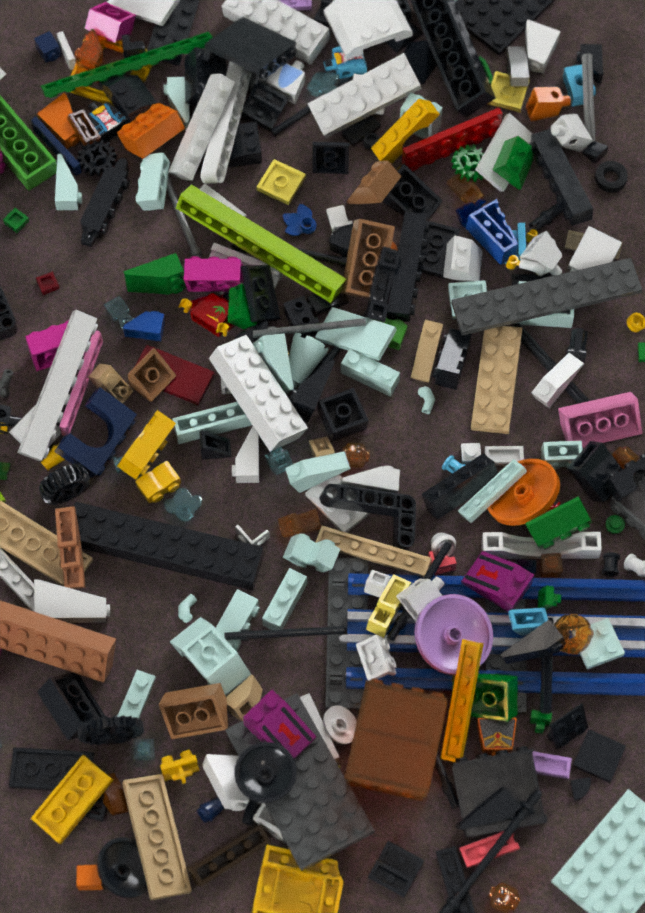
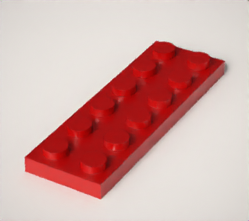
M496 108L402 148V164H405L411 171H415L420 166L432 164L435 160L442 157H448L456 150L458 151L459 147L465 149L466 145L479 144L488 137H494L502 123L503 112L500 108Z

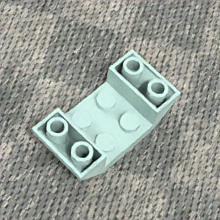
M201 617L170 641L182 657L185 655L207 680L208 685L221 683L225 696L251 675L233 647L211 623Z

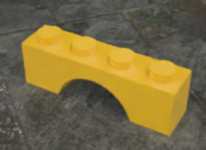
M418 99L371 147L379 161H389L392 164L402 154V147L406 139L414 132L428 127L440 115L431 101Z

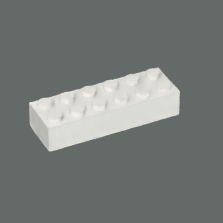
M226 0L221 6L224 17L233 22L245 17L297 42L295 57L309 65L315 61L330 39L329 28L279 0Z
M403 53L307 104L324 137L328 138L422 88Z
M247 335L218 346L209 360L269 451L271 452L299 439L308 427Z

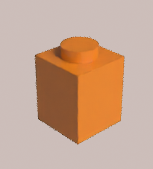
M77 865L76 886L78 891L103 890V883L99 878L97 865Z

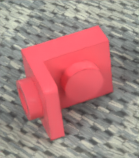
M428 552V557H431L433 562L435 559L433 552ZM445 556L434 575L455 571L457 564L455 557Z

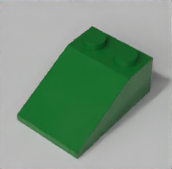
M176 253L123 271L127 292L169 295L172 293L178 294L183 289H186L184 270Z
M478 674L471 717L508 722L517 716L518 676ZM452 675V692L456 675Z

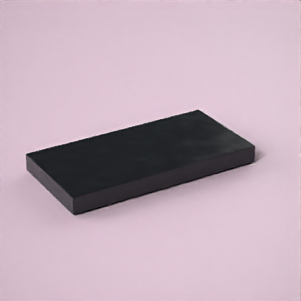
M14 747L9 788L53 791L82 755H85L94 763L95 753Z

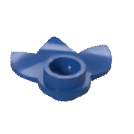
M299 204L297 213L283 214V220L288 226L285 232L291 236H298L302 233L311 234L316 230L317 224L312 218V211L303 204Z

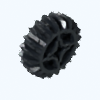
M74 463L72 465L67 464L65 467L61 466V468L49 473L40 482L38 488L45 503L57 505L80 496L89 487L91 481L89 473L84 466Z

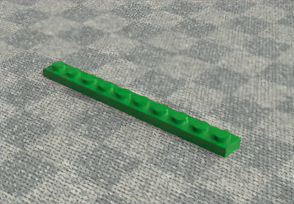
M206 32L53 81L40 87L45 97L53 98L58 96V93L72 92L80 86L87 87L96 81H106L114 75H124L130 70H140L145 65H155L164 59H174L177 57L176 55L182 53L189 54L195 47L204 49L205 43L212 39L213 36Z

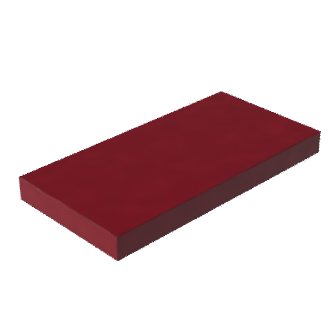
M146 344V346H145V348H144V350H143V352H142L140 358L138 359L136 365H137V364L150 352V350H151L152 348H154V347L149 346V345ZM155 348L176 374V377L162 391L199 406L215 372Z

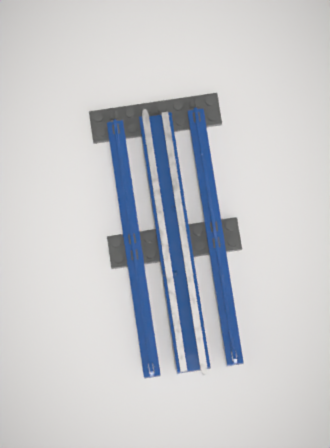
M336 558L333 568L329 570L327 627L344 626L347 635H327L325 710L332 706H342L348 710H366V689H376L378 687H387L391 690L452 691V675L444 674L435 669L395 668L397 674L393 676L388 674L373 682L368 681L356 647L357 643L376 635L366 630L368 620L374 611L367 610L368 595L371 594L364 592L366 581L370 575L368 574V561L360 558ZM396 575L410 581L411 584L418 579H423V577L417 575ZM434 575L431 579L432 581L435 577H439L443 580L444 586L439 590L442 596L457 594L468 598H485L461 583L465 576ZM534 578L532 585L514 610L525 609V599H538V591L546 585L553 586L554 594H560L561 600L645 602V580ZM485 598V612L490 619L493 629V644L490 654L486 659V670H479L478 674L518 676L517 714H526V693H541V672L526 671V660L506 664L500 654L525 636H521L512 630L507 611ZM398 610L393 622L395 621L397 616L401 615L403 610ZM547 614V617L553 618V625L566 642L564 648L558 653H553V656H581L571 636V632L609 618L625 652L622 657L645 658V616ZM411 615L407 619L408 623L404 629L400 630L394 641L387 638L394 626L392 622L384 637L390 645L389 652H419L415 641L416 622ZM552 672V693L645 696V674Z

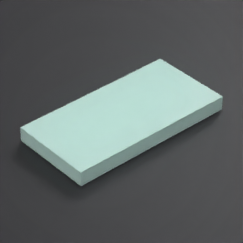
M332 307L323 323L365 318L366 326L318 331L315 338L320 342L345 350L352 349L369 358L380 361L397 329L395 326Z

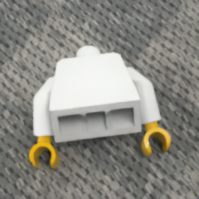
M532 229L529 233H526V242L529 245L521 254V260H518L516 255H511L506 263L508 269H515L517 265L519 268L530 270L539 276L548 272L552 276L562 273L561 268L557 265L562 257V253L558 249L555 240L551 238L547 231L537 235L538 232Z

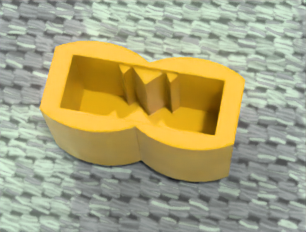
M168 461L161 463L135 481L137 488L149 504L159 502L165 493L176 491L181 484L180 477Z

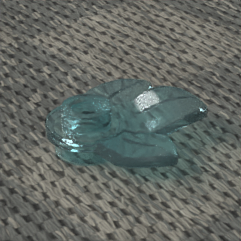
M319 71L312 76L307 89L313 96H319L323 93L327 94L337 88L334 84L340 75L334 72L325 74L324 71Z
M186 488L178 489L173 499L164 500L166 511L176 514L177 518L181 521L191 520L195 510L202 505L201 495L191 496L190 491Z

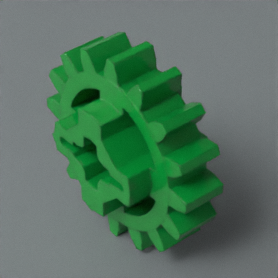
M466 145L465 149L459 147V150L455 151L451 160L453 163L452 169H456L455 174H461L460 179L466 177L467 182L470 179H473L474 182L478 178L483 180L484 177L475 170L484 155L481 152L482 148L477 150L475 145L472 148Z

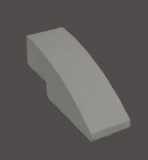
M507 46L510 86H528L529 67L525 47Z

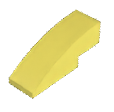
M393 574L368 620L366 630L383 638L385 637L401 606V602L396 596L411 585L410 581Z

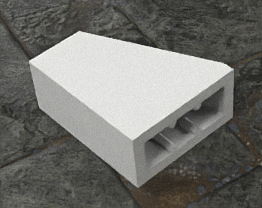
M527 20L525 44L528 67L533 72L544 73L559 42L560 31Z
M207 754L203 761V769L223 807L232 811L245 810L249 799L239 790L234 775L235 765L239 756Z

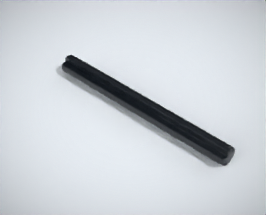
M516 323L513 326L522 327L521 342L548 372L557 365L520 323ZM573 381L565 388L566 392L577 404L590 401Z

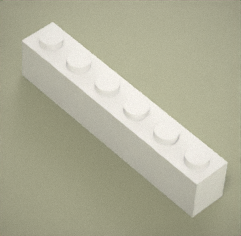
M222 74L210 75L168 171L172 175L182 180H193L235 84L233 80Z

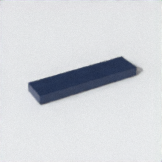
M36 116L32 118V129L56 156L62 154L69 170L75 176L82 173L80 163Z

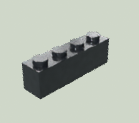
M483 453L422 493L427 511L436 519H440L473 497L498 474L494 461Z

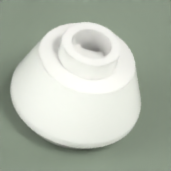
M441 532L432 537L431 551L435 557L445 541L452 544L446 556H450L454 552L456 540L452 535Z

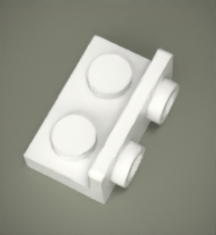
M374 635L356 644L368 681L373 682L388 674L392 676L397 674L395 670L396 662L390 656V645L386 638Z

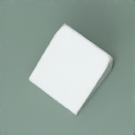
M372 570L366 581L364 592L380 598L391 576Z

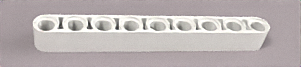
M231 61L226 77L233 80L235 84L208 143L201 170V180L204 184L222 183L225 179L252 74L251 71Z

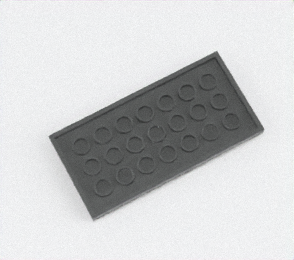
M298 693L284 699V701L316 735V739L294 759L297 777L292 790L284 798L273 803L264 804L297 865L303 871L374 834L375 830ZM244 721L225 730L238 756L248 747L261 743L244 726ZM269 774L263 776L265 780L270 778Z

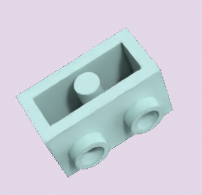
M582 441L543 442L541 459L548 462L554 470L559 467L568 468L583 450Z

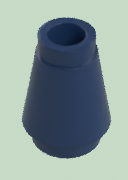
M219 797L201 804L200 808L197 809V813L201 820L207 823L209 821L212 822L225 808Z

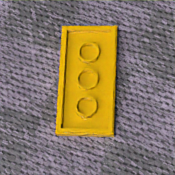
M82 755L30 819L61 845L113 782V779L89 758Z

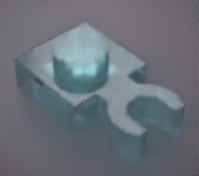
M121 296L104 304V308L112 320L116 321L119 319L122 329L125 321L130 322L133 320L132 316L128 315L130 310Z

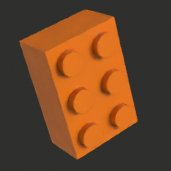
M156 103L145 113L139 114L131 123L125 124L117 134L125 150L145 158L184 130L185 127L176 110L161 103Z

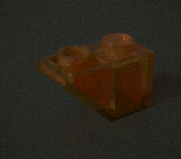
M92 28L89 34H85L81 48H77L75 52L77 66L86 70L100 67L104 60L103 48L95 30Z

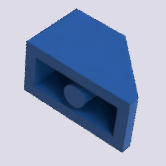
M145 311L124 325V336L161 342L165 326L164 314L158 311Z

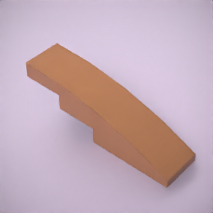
M74 506L55 509L57 544L60 548L64 587L71 589L86 588L76 509Z

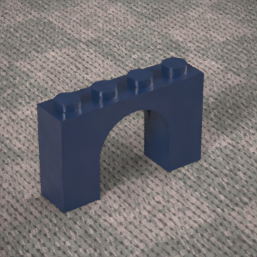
M101 387L93 392L85 407L105 422L108 429L106 443L99 448L90 447L69 433L63 437L54 451L69 463L84 466L90 478L102 474L105 469V462L114 456L116 452L114 448L117 444L120 445L126 437L124 433L127 429L130 430L135 424L133 419L137 415Z

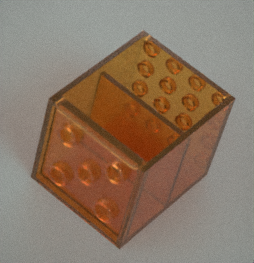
M371 678V681H366L344 780L351 786L427 803L448 698H444V694L432 692V695L425 694L423 689L415 687L407 690L403 688L404 685L391 683V686L384 685L382 680Z

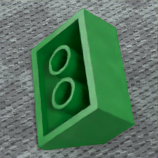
M576 497L525 524L539 549L544 548L546 550L553 547L555 541L559 539L562 541L572 537L571 533L577 530L582 532L590 527L589 524L593 522L580 498Z

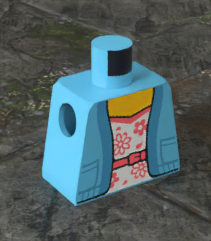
M340 46L332 49V59L323 61L325 71L336 70L338 78H349L354 74L363 75L367 73V65L363 54L347 60Z

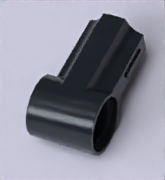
M583 328L572 329L567 354H572L585 364L587 352L585 347L588 332Z

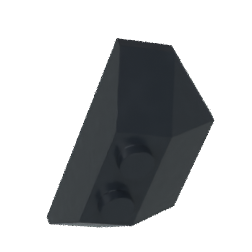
M114 75L106 81L97 82L113 106L128 118V123H131L139 114L145 113L153 104L157 103L138 75Z

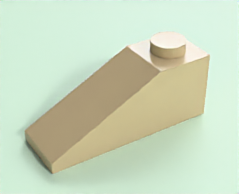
M425 320L411 374L412 379L429 382L442 337L443 324Z

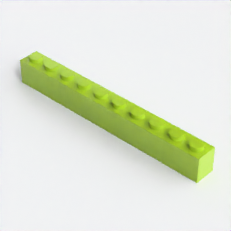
M190 185L180 195L176 209L330 303L341 293L346 278L193 185Z

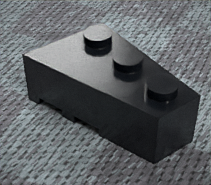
M450 328L448 335H444L442 342L444 348L443 351L440 350L437 359L439 363L437 367L435 366L433 377L436 378L435 385L457 390L472 333L461 335L460 330Z

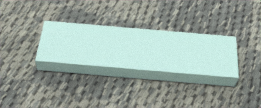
M513 459L458 510L460 515L472 523L527 472L526 468Z

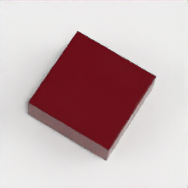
M53 271L36 277V282L42 295L60 289Z

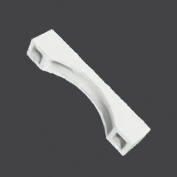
M483 532L481 540L482 551L502 559H599L602 551L601 532L575 533L567 540L562 541L559 539L555 541V545L546 550L544 548L539 549L533 538L519 537L503 532Z

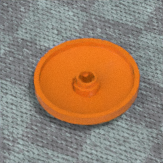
M540 459L517 461L526 468L527 472L487 508L496 521L509 526L523 525L550 509L559 494L560 480L558 474L548 462Z

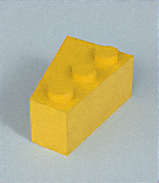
M157 410L117 467L135 480L140 474L144 476L150 467L148 465L149 461L153 463L159 455L157 450L162 451L168 443L165 439L176 423Z

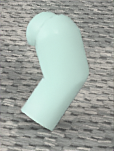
M424 386L418 390V395L423 397L425 401L421 411L430 414L435 403V397L431 389Z
M189 594L178 606V616L185 623L192 620L193 616L190 614V607L197 601L192 594Z

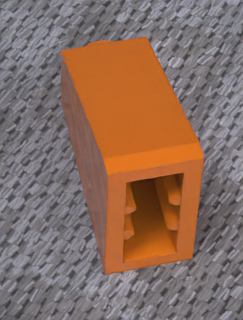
M63 93L39 111L37 116L58 141L68 149L71 146H75L80 139L67 119L68 114L73 112L67 95Z

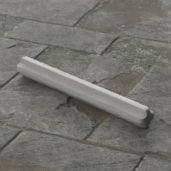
M583 54L584 126L593 139L592 142H595L592 54Z

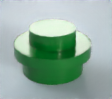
M612 515L607 518L605 527L610 533L619 534L624 530L625 522L622 517Z

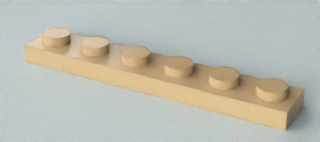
M321 526L315 542L327 539L334 542L335 546L340 548V553L420 577L425 576L432 563L431 557L326 526Z

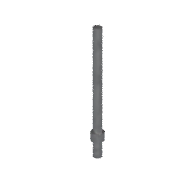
M168 178L167 192L190 247L191 257L197 256L201 258V250L196 245L184 213L176 209L178 197L170 178Z
M362 318L279 328L271 326L268 329L253 330V337L366 326V320Z

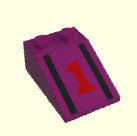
M482 551L461 583L508 612L516 608L533 583L534 574L518 564Z
M272 689L243 716L244 726L261 742H272L281 745L290 752L294 759L316 739V735Z

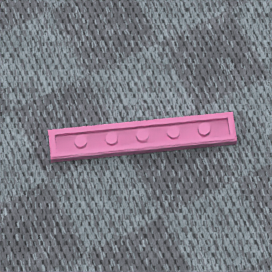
M96 331L91 336V345L83 358L84 363L78 372L77 381L72 389L70 399L59 425L62 436L71 433L90 380L88 376L94 369L103 343L100 331Z

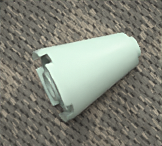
M295 333L289 353L293 387L295 388L297 385L300 386L309 377L329 350V348H324L325 345L310 336H306V338L300 337L301 333Z

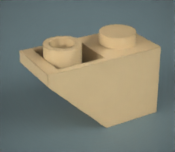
M99 364L88 376L97 388L101 387L122 404L133 393V390L111 365Z
M252 674L226 697L227 709L240 721H243V716L261 699L263 689Z

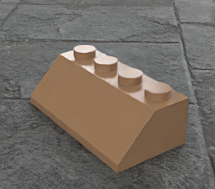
M364 219L354 221L344 272L346 282L341 291L342 294L362 298L369 297L372 278L383 246L391 248L395 226Z

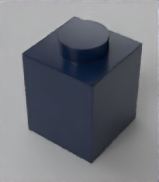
M50 31L34 38L36 49L45 63L55 61L61 56L60 46Z

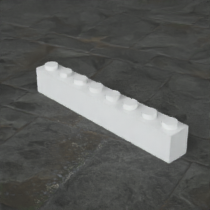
M78 310L72 311L17 453L37 461H42L43 458L46 459L50 449L47 447L49 441H53L56 435V430H54L56 423H60L63 417L61 410L63 405H67L70 399L68 394L70 387L73 388L77 381L75 376L77 369H81L84 363V359H82L83 354L89 350L91 345L89 341L90 336L96 332L98 326L96 324L97 318Z

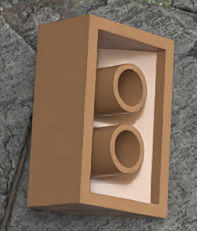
M221 683L167 692L159 703L171 739L223 731L228 728L227 699Z

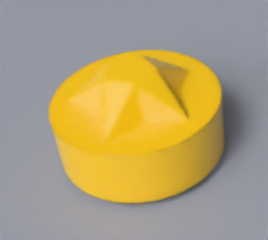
M640 313L631 314L627 318L628 328L633 332H639L644 329V316Z

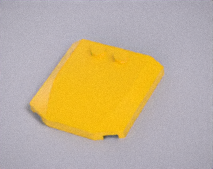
M266 845L251 913H338L343 888V880L338 869V862L326 858L301 871L289 849Z

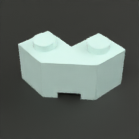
M297 534L291 537L283 558L303 568L310 565L316 567V571L326 572L333 568L340 548L335 546L334 542L327 539L315 543L310 540L309 536Z

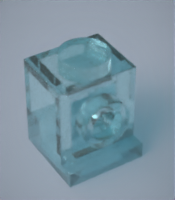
M282 447L264 455L269 468L276 475L285 472V468L293 465L288 450H284Z

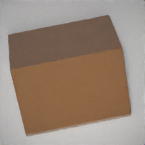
M152 348L128 373L130 387L150 402L176 377V374L155 348Z

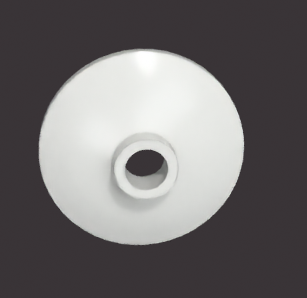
M332 706L325 712L323 718L324 728L331 739L340 744H349L356 739L358 724L354 715L348 709L342 706Z

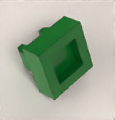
M546 585L538 591V608H545L547 610L552 606L556 607L557 603H561V595L554 594L553 586Z
M532 710L530 723L536 724L535 733L543 734L545 725L549 726L551 723L552 712L550 714H542L538 710Z

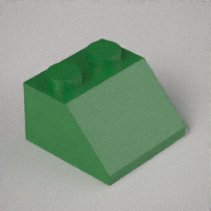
M519 136L506 140L493 168V171L518 190L522 189L533 163L531 145Z

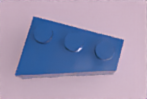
M495 199L468 216L466 229L502 265L508 261L511 255L516 254L518 242L510 226L505 221V215L498 206V200Z

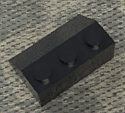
M69 673L50 677L37 691L67 740L78 738L77 728L80 725H84V722L106 717L79 674Z

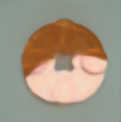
M578 614L563 615L554 624L566 642L561 650L564 653L579 654L589 646L594 635L588 620ZM576 630L575 637L570 639L569 631Z

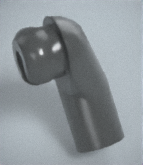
M10 369L4 370L0 381V396L2 398H7L10 394L8 387L13 375V371Z

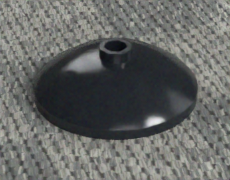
M261 742L248 747L242 752L236 762L234 775L236 784L245 797L258 803H273L284 798L292 790L297 777V768L294 758L287 749L276 743ZM269 774L270 778L265 780L263 776Z
M119 837L107 842L97 857V872L103 885L110 892L122 898H136L148 891L136 840Z

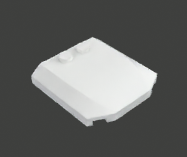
M334 0L324 9V15L347 60L363 54V49L393 38L397 42L413 36L412 30L396 0Z

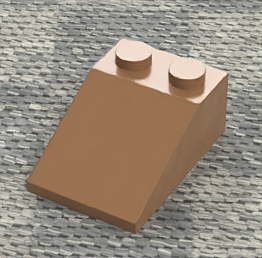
M389 161L375 162L370 172L362 178L360 185L347 200V203H381L401 178V175Z

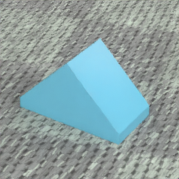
M545 608L508 611L512 630L521 636L528 635L548 620Z

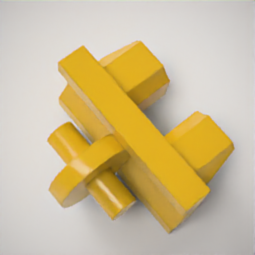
M186 750L180 753L181 759L173 761L172 756L162 757V765L160 767L164 782L172 779L173 781L181 779L182 784H185V777L192 776V773L200 771L196 755H192L190 750Z

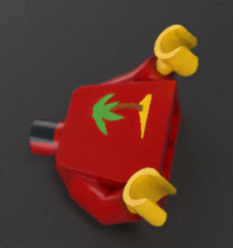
M225 291L221 297L210 293L208 296L191 301L184 298L178 306L179 308H185L184 313H188L191 310V320L219 338L222 333L226 337L227 333L234 328L233 324L228 323L229 292Z

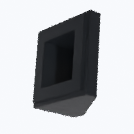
M595 141L585 148L582 154L596 164L607 153L608 146Z
M536 560L515 561L516 564L527 571L536 573Z

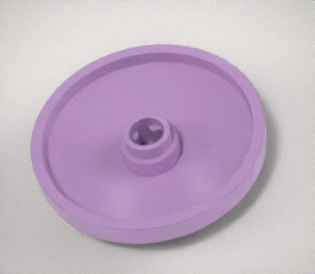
M449 594L432 600L422 609L415 625V641L421 656L432 668L444 674L456 675L462 639L484 643L480 665L484 663L492 648L493 629L488 615L478 603L462 595Z

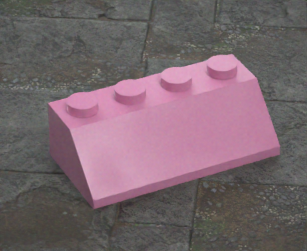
M632 392L558 408L565 440L582 441V448L586 447L590 441L606 443L642 434L638 398Z

